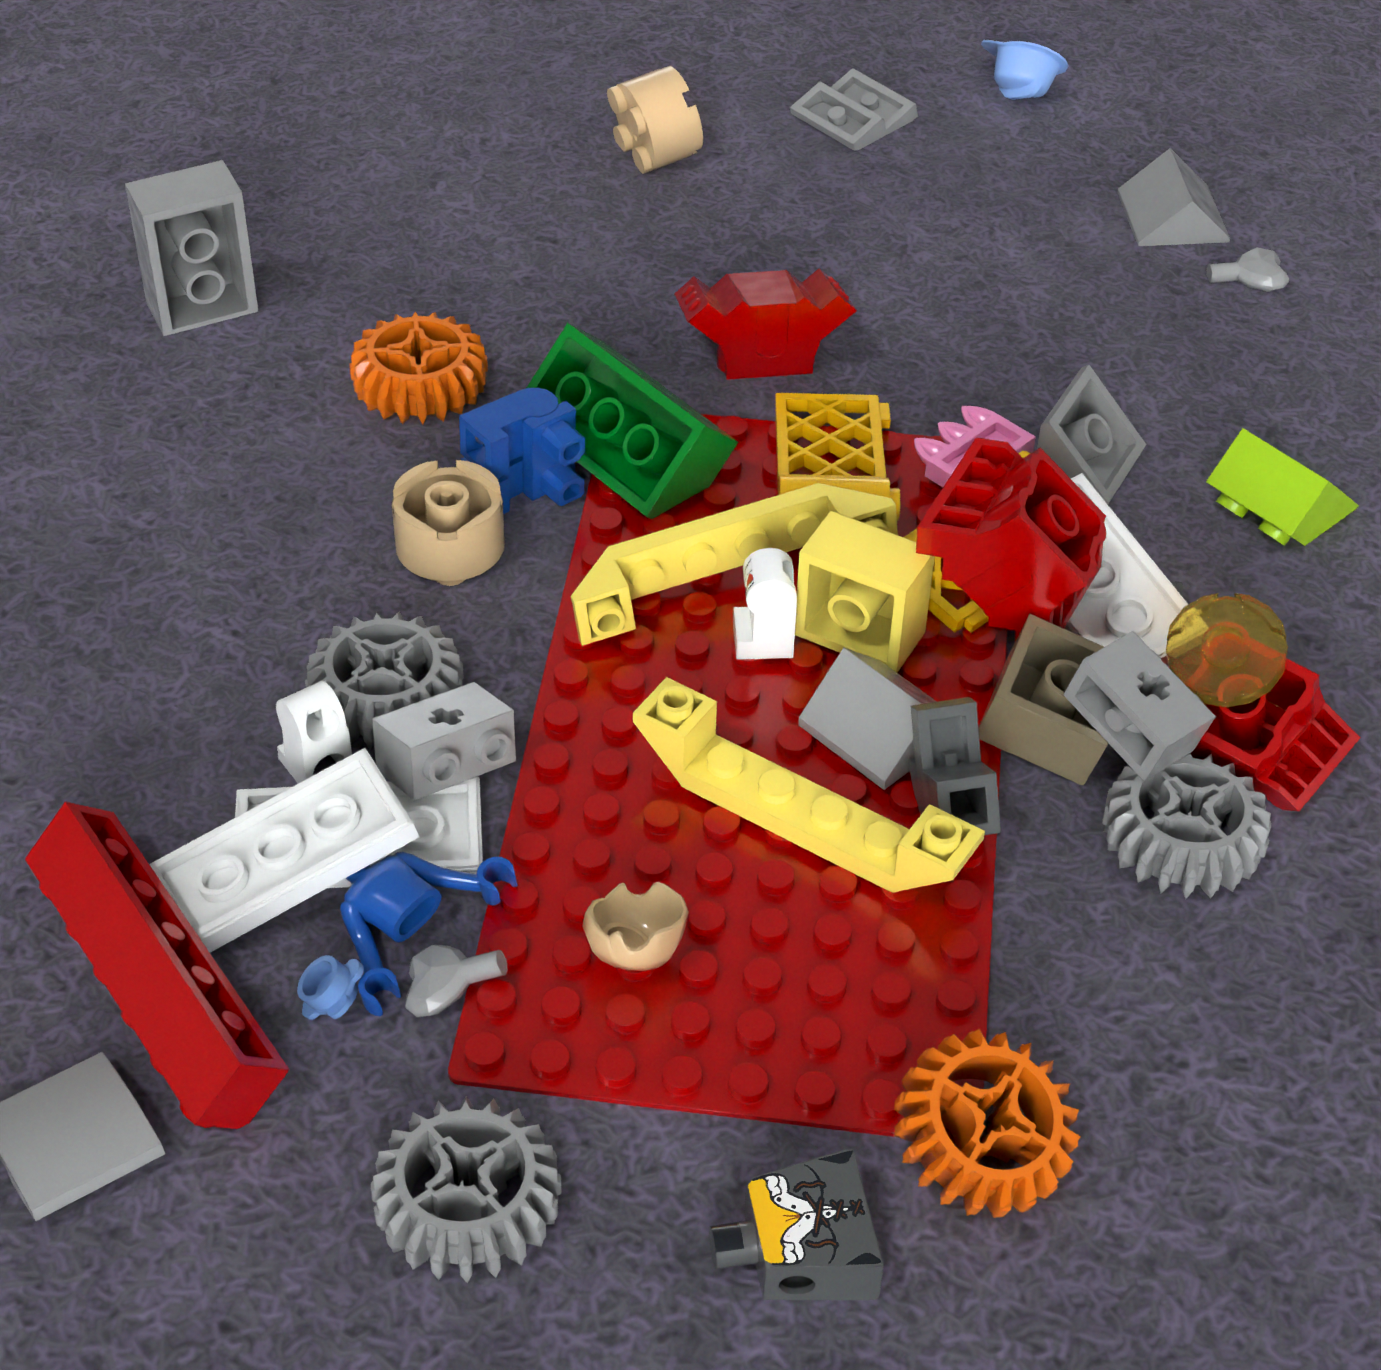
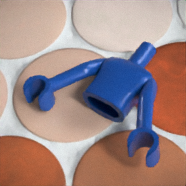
M397 852L394 855L382 858L371 866L368 865L346 878L352 885L344 895V902L340 905V911L360 962L364 967V974L359 980L358 988L365 1009L375 1016L383 1015L380 1003L373 996L378 991L387 990L392 992L397 998L402 997L396 976L391 970L383 967L376 942L366 922L379 928L395 942H403L417 932L438 909L442 896L440 891L433 886L481 892L482 898L487 904L497 905L501 900L499 892L493 883L505 881L513 887L518 886L513 864L508 859L503 857L488 858L480 864L477 874L443 868L413 854Z

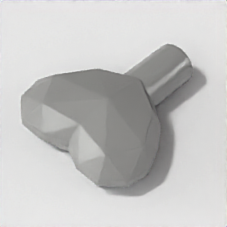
M1258 247L1242 254L1235 262L1208 264L1206 269V275L1210 283L1239 281L1247 287L1266 292L1282 289L1289 283L1287 273L1279 266L1281 261L1277 253L1273 250Z
M435 944L422 949L410 961L409 975L413 981L406 995L405 1008L415 1017L439 1014L460 999L470 984L506 975L508 968L504 953L501 950H496L467 958L459 949L451 946Z

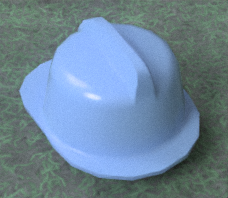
M983 40L981 43L985 50L996 56L994 79L1004 97L1011 100L1044 96L1056 75L1066 72L1069 66L1066 59L1059 53L1035 43L1024 41L999 42L993 40Z

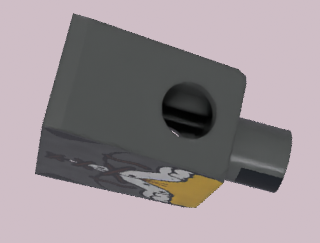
M853 1149L841 1150L753 1177L746 1183L745 1221L709 1226L710 1249L715 1269L755 1264L763 1300L879 1299L884 1264Z

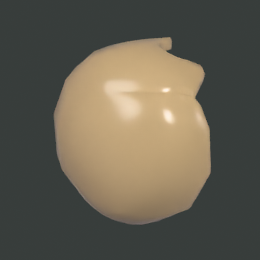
M660 882L653 883L645 894L639 895L631 893L625 883H620L605 898L592 901L585 912L582 926L592 952L601 961L616 968L646 971L660 967L671 958L682 939L689 911L684 898L666 884Z

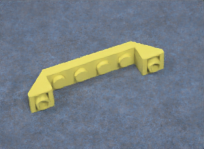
M817 483L608 546L571 595L579 641L583 646L635 630L632 599L743 566L745 559L759 549L775 548L789 552L802 548L830 511L898 535L896 504L889 497Z
M668 677L633 712V723L683 788L892 893L954 880L984 840V830L930 804L913 826L908 829L716 735L717 701Z

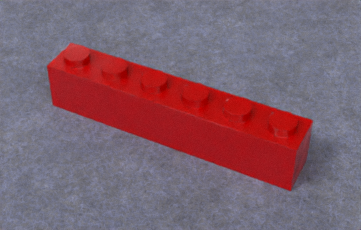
M65 801L25 858V861L40 882L39 888L41 892L56 907L66 923L67 933L79 943L93 965L94 975L107 987L121 1009L122 1019L135 1031L148 1051L152 1066L164 1076L180 1101L179 1106L184 1116L194 1123L195 1126L204 1128L239 1129L249 1124L290 1069L115 813Z

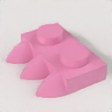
M962 406L961 412L967 426L954 422L938 423V430L944 442L929 438L914 439L917 454L926 465L925 477L943 487L976 437L1008 442L1018 453L1021 451L1032 453L1034 452L1036 436L991 410L977 406Z

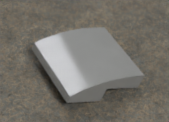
M854 68L848 71L831 87L819 81L790 107L792 115L854 151L866 147L918 117L916 103Z
M103 1052L0 1102V1160L6 1167L18 1195L35 1221L165 1155L163 1146L142 1109Z

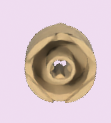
M672 66L654 70L607 89L609 104L616 114L619 124L613 128L615 141L624 152L632 150L635 165L642 174L687 158L697 153L696 150L701 149L703 145V131L696 105L687 107L682 93L689 91V88L680 73Z
M437 460L425 462L411 468L395 483L392 514L396 553L401 563L409 571L420 577L437 581L442 585L453 586L486 572L497 563L505 548L503 500L498 479L489 470L476 463L456 460V467L438 468Z

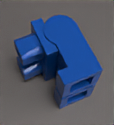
M526 388L459 415L460 454L464 456L461 460L481 465L495 475L500 485L503 514L510 511V499L521 493H524L532 501L547 495L559 506L566 505L582 497L584 494L585 479L575 472V462L580 460L581 456L585 453V437L576 430V408L567 401L558 404V399L552 392L542 388Z

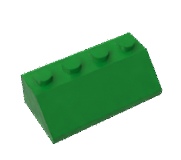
M569 323L566 324L526 387L546 389L557 397L558 404L567 401L576 408V430L585 437V453L577 462L650 519L659 516L710 487L738 444V441L605 342Z

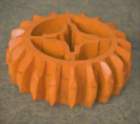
M415 311L412 317L405 318L395 314L394 320L391 322L377 321L375 329L363 330L362 339L354 342V351L351 355L352 363L349 364L351 380H353L354 391L357 393L358 400H363L366 403L368 411L378 409L383 420L397 413L402 424L409 419L410 415L417 416L422 425H424L427 416L435 414L437 418L444 422L448 409L461 415L465 404L476 405L477 395L484 393L486 372H488L487 355H485L480 335L471 332L470 324L463 323L457 325L454 316L439 319L436 312L429 316H418Z
M980 1029L969 1032L963 1039V1042L953 1034L943 1039L938 1045V1050L933 1047L926 1049L917 1059V1067L910 1068L903 1077L902 1086L906 1092H902L897 1097L893 1110L905 1118L901 1119L895 1126L894 1137L913 1142L902 1154V1163L914 1164L921 1162L925 1170L918 1178V1187L929 1186L934 1180L943 1187L940 1193V1205L951 1204L959 1195L963 1197L966 1216L976 1215L983 1209L985 1204L993 1218L1004 1217L1011 1210V1206L1019 1212H1025L1037 1203V1197L1044 1199L1049 1197L1058 1188L1057 1183L1059 1182L1057 1178H1063L1071 1170L1073 1160L1067 1154H1070L1078 1147V1141L1081 1136L1068 1127L1077 1120L1079 1109L1061 1104L1060 1101L1069 1093L1070 1083L1052 1084L1047 1076L1053 1070L1054 1060L1041 1062L1037 1066L1029 1059L1032 1054L1031 1043L1022 1044L1016 1051H1012L1009 1048L1006 1032L996 1034L989 1044ZM978 1079L992 1083L994 1086L991 1089H979L966 1082L961 1087L953 1081ZM993 1105V1110L987 1119L990 1122L987 1128L988 1134L980 1142L979 1138L986 1127L983 1125L986 1117L985 1112ZM1019 1106H1020L1021 1109L1023 1110L1025 1116L1022 1114V1112H1021ZM944 1126L951 1131L955 1139V1145L949 1138ZM983 1156H993L1005 1163L1012 1159L1023 1166L1015 1169L1001 1170L989 1168L978 1163Z

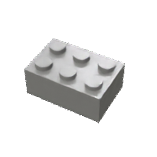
M223 160L125 183L146 304L163 336L258 312L242 191Z

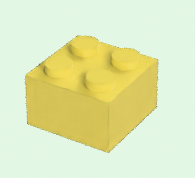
M830 511L799 552L795 635L839 653L844 647L875 658L898 673L926 630L935 556L916 553L915 541Z

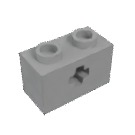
M1134 631L1083 659L1063 694L1144 782L1191 753L1216 717L1203 704L1201 699L1171 671Z
M475 682L372 718L375 760L378 769L385 778L414 801L516 762L514 710Z

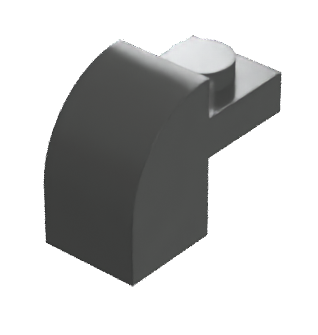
M970 697L910 706L915 758L909 759V767L914 795L920 814L930 804L984 830L985 835L1001 833L997 774L981 762L977 702Z

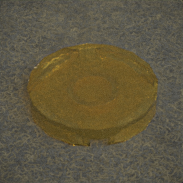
M1218 593L1202 596L1185 606L1170 624L1166 645L1168 666L1201 699L1203 704L1221 707L1249 704L1270 692L1284 673L1288 655L1284 625L1270 606L1250 595L1234 593V597H1219Z

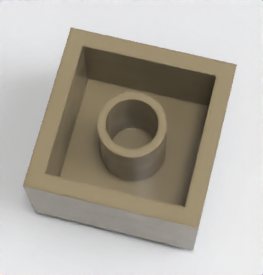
M1029 614L1008 655L978 727L979 739L1084 786L1105 751L1108 742L1063 694L1083 659L1104 648V646Z

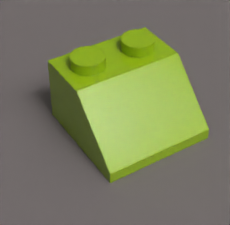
M1244 428L1239 432L1206 481L1221 492L1216 500L1217 503L1242 519L1248 510L1259 516L1263 521L1258 529L1284 546L1290 538L1306 546L1359 506L1331 482Z

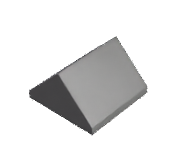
M1171 148L1118 188V196L1138 246L1230 242L1229 234L1207 184Z
M1088 364L1078 371L1041 424L1037 449L1041 447L1070 479L1082 473L1103 500L1109 504L1147 444Z
M843 647L799 716L798 725L885 790L910 771L909 759L915 758L910 706L937 701L880 660Z

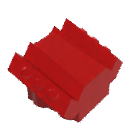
M820 268L803 282L787 270L726 274L711 288L693 276L674 293L687 322L717 343V367L725 373L726 380L813 374L815 355L820 341L857 312V309L851 303L849 296L844 292L840 284Z
M976 437L917 526L916 553L942 557V580L954 582L989 617V627L1015 630L1016 641L1029 614L1063 629L1065 628L1101 568L1103 541H1105L1107 534L1104 524L1106 515L1041 447L1022 458L1008 442Z
M1229 628L1225 630L1221 637L1209 642L1204 649H1195L1182 656L1171 668V671L1216 716L1195 749L1190 753L1192 757L1204 760L1212 753L1213 761L1216 765L1223 767L1234 763L1236 777H1253L1254 791L1265 794V797L1274 806L1282 810L1299 812L1361 738L1325 702L1319 687V674Z

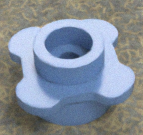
M330 955L321 956L314 960L303 972L297 987L298 996L304 1001L302 1015L307 1019L314 1020L319 1015L328 1014L331 1018L337 1019L345 1014L356 999L358 993L356 982L363 974V964L357 959H351L346 964H342Z

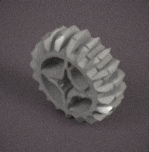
M400 611L392 619H382L376 612L372 620L364 622L353 616L350 628L333 626L330 638L318 639L315 653L309 655L305 686L307 688L317 682L325 681L335 692L342 706L346 726L350 733V742L352 743L362 735L364 742L369 750H371L374 746L372 718L463 686V663L459 659L453 639L445 638L440 625L427 627L422 616L416 617L411 621H405ZM426 673L427 675L418 683L417 678ZM351 674L352 678L344 682V680Z
M1189 753L1145 782L1131 767L1124 766L1122 773L1118 776L1117 781L1113 782V786L1107 794L1102 823L1104 825L1103 832L1107 833L1108 850L1118 851L1119 868L1133 867L1137 864L1135 873L1138 883L1149 879L1151 875L1159 878L1160 894L1170 886V883L1181 885L1180 889L1185 899L1194 891L1195 885H1200L1209 898H1212L1215 892L1219 890L1220 885L1233 892L1236 885L1240 883L1241 878L1250 880L1252 873L1257 870L1261 858H1264L1270 841L1268 836L1271 829V813L1266 811L1265 794L1254 791L1253 777H1236L1234 763L1223 767L1214 764L1212 753L1204 760L1193 758ZM1147 806L1155 813L1154 817L1149 820L1142 811ZM1222 822L1228 825L1231 831L1230 835L1227 836L1220 829Z
M465 1096L460 1105V1110L448 1112L447 1108L438 1100L433 1110V1118L426 1119L413 1112L409 1121V1132L392 1130L391 1138L388 1141L390 1150L378 1152V1158L375 1163L377 1175L373 1176V1181L371 1182L372 1201L376 1202V1206H374L375 1221L380 1230L385 1231L386 1241L392 1252L405 1249L406 1261L411 1265L412 1270L425 1263L430 1257L431 1272L438 1281L449 1269L450 1263L459 1264L460 1276L466 1283H468L474 1273L473 1264L485 1262L487 1271L496 1278L501 1270L500 1256L506 1254L509 1259L522 1266L523 1260L527 1256L526 1244L542 1247L543 1240L546 1238V1225L555 1223L558 1215V1195L562 1192L561 1175L557 1174V1155L552 1145H545L544 1133L541 1131L539 1124L525 1127V1118L522 1116L519 1108L502 1117L500 1107L494 1098L483 1110H474L473 1104ZM432 1166L435 1169V1176L425 1183L426 1191L413 1199L410 1194L414 1184L420 1175L428 1167ZM518 1174L522 1180L521 1187L514 1198L505 1207H502L498 1202V1195L507 1189L506 1181Z

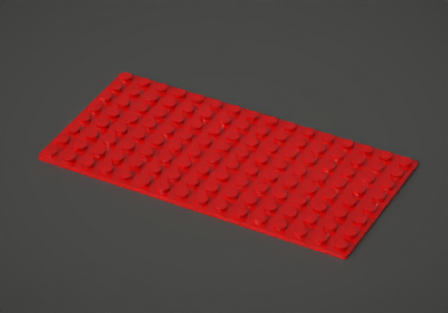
M701 414L738 441V444L710 487L653 519L646 517L591 474L499 857L506 858L513 864L518 886L513 887L505 881L493 883L499 892L501 902L497 905H487L476 950V955L501 950L507 960L508 970L504 976L472 983L468 986L448 1066V1077L451 1082L457 1085L894 1137L895 1126L901 1119L905 1118L893 1110L895 1100L902 1092H906L902 1086V1079L910 1068L917 1067V1059L926 1049H931L932 1047L938 1050V1045L943 1039L953 1034L963 1042V1039L969 1032L980 1029L986 1039L997 833L984 835V840L954 880L892 893L683 788L633 723V712L668 677L717 701L716 735L908 829L913 826L921 815L915 799L910 771L883 790L798 725L799 716L840 654L839 652L795 635L793 658L736 659L733 608L748 607L743 566L632 599L635 630L587 645H581L578 638L571 595L608 546L778 495L776 422L741 418L738 416ZM833 426L819 427V429L828 434L838 430ZM882 431L886 478H889L890 488L900 489L899 521H897L898 536L904 537L917 529V526L943 488L925 477L926 465L917 454L914 439L929 438L941 442L944 441L941 436ZM803 437L793 441L803 448L813 444ZM855 438L846 442V444L856 449L866 445ZM830 452L821 456L822 459L831 464L841 459ZM803 466L790 474L812 475L815 472ZM857 467L847 472L853 476H871ZM802 548L786 552L792 558L796 593L799 552ZM941 558V572H942L943 558ZM941 588V596L957 610L971 601V598L963 590ZM928 610L925 633L898 674L937 702L970 697L977 702L979 727L1006 662L1007 629L989 627L988 622H986L972 633L965 627L954 633ZM979 739L981 762L997 774L999 800L1001 749ZM660 882L666 884L684 898L689 913L682 939L671 958L660 967L646 971L625 970L601 961L592 952L582 926L585 912L593 900L605 898L620 883H625L631 893L641 895L645 894L653 883ZM960 1079L953 1081L961 1087L967 1082L976 1088L984 1089L983 1080ZM944 1126L949 1138L955 1144L951 1131Z

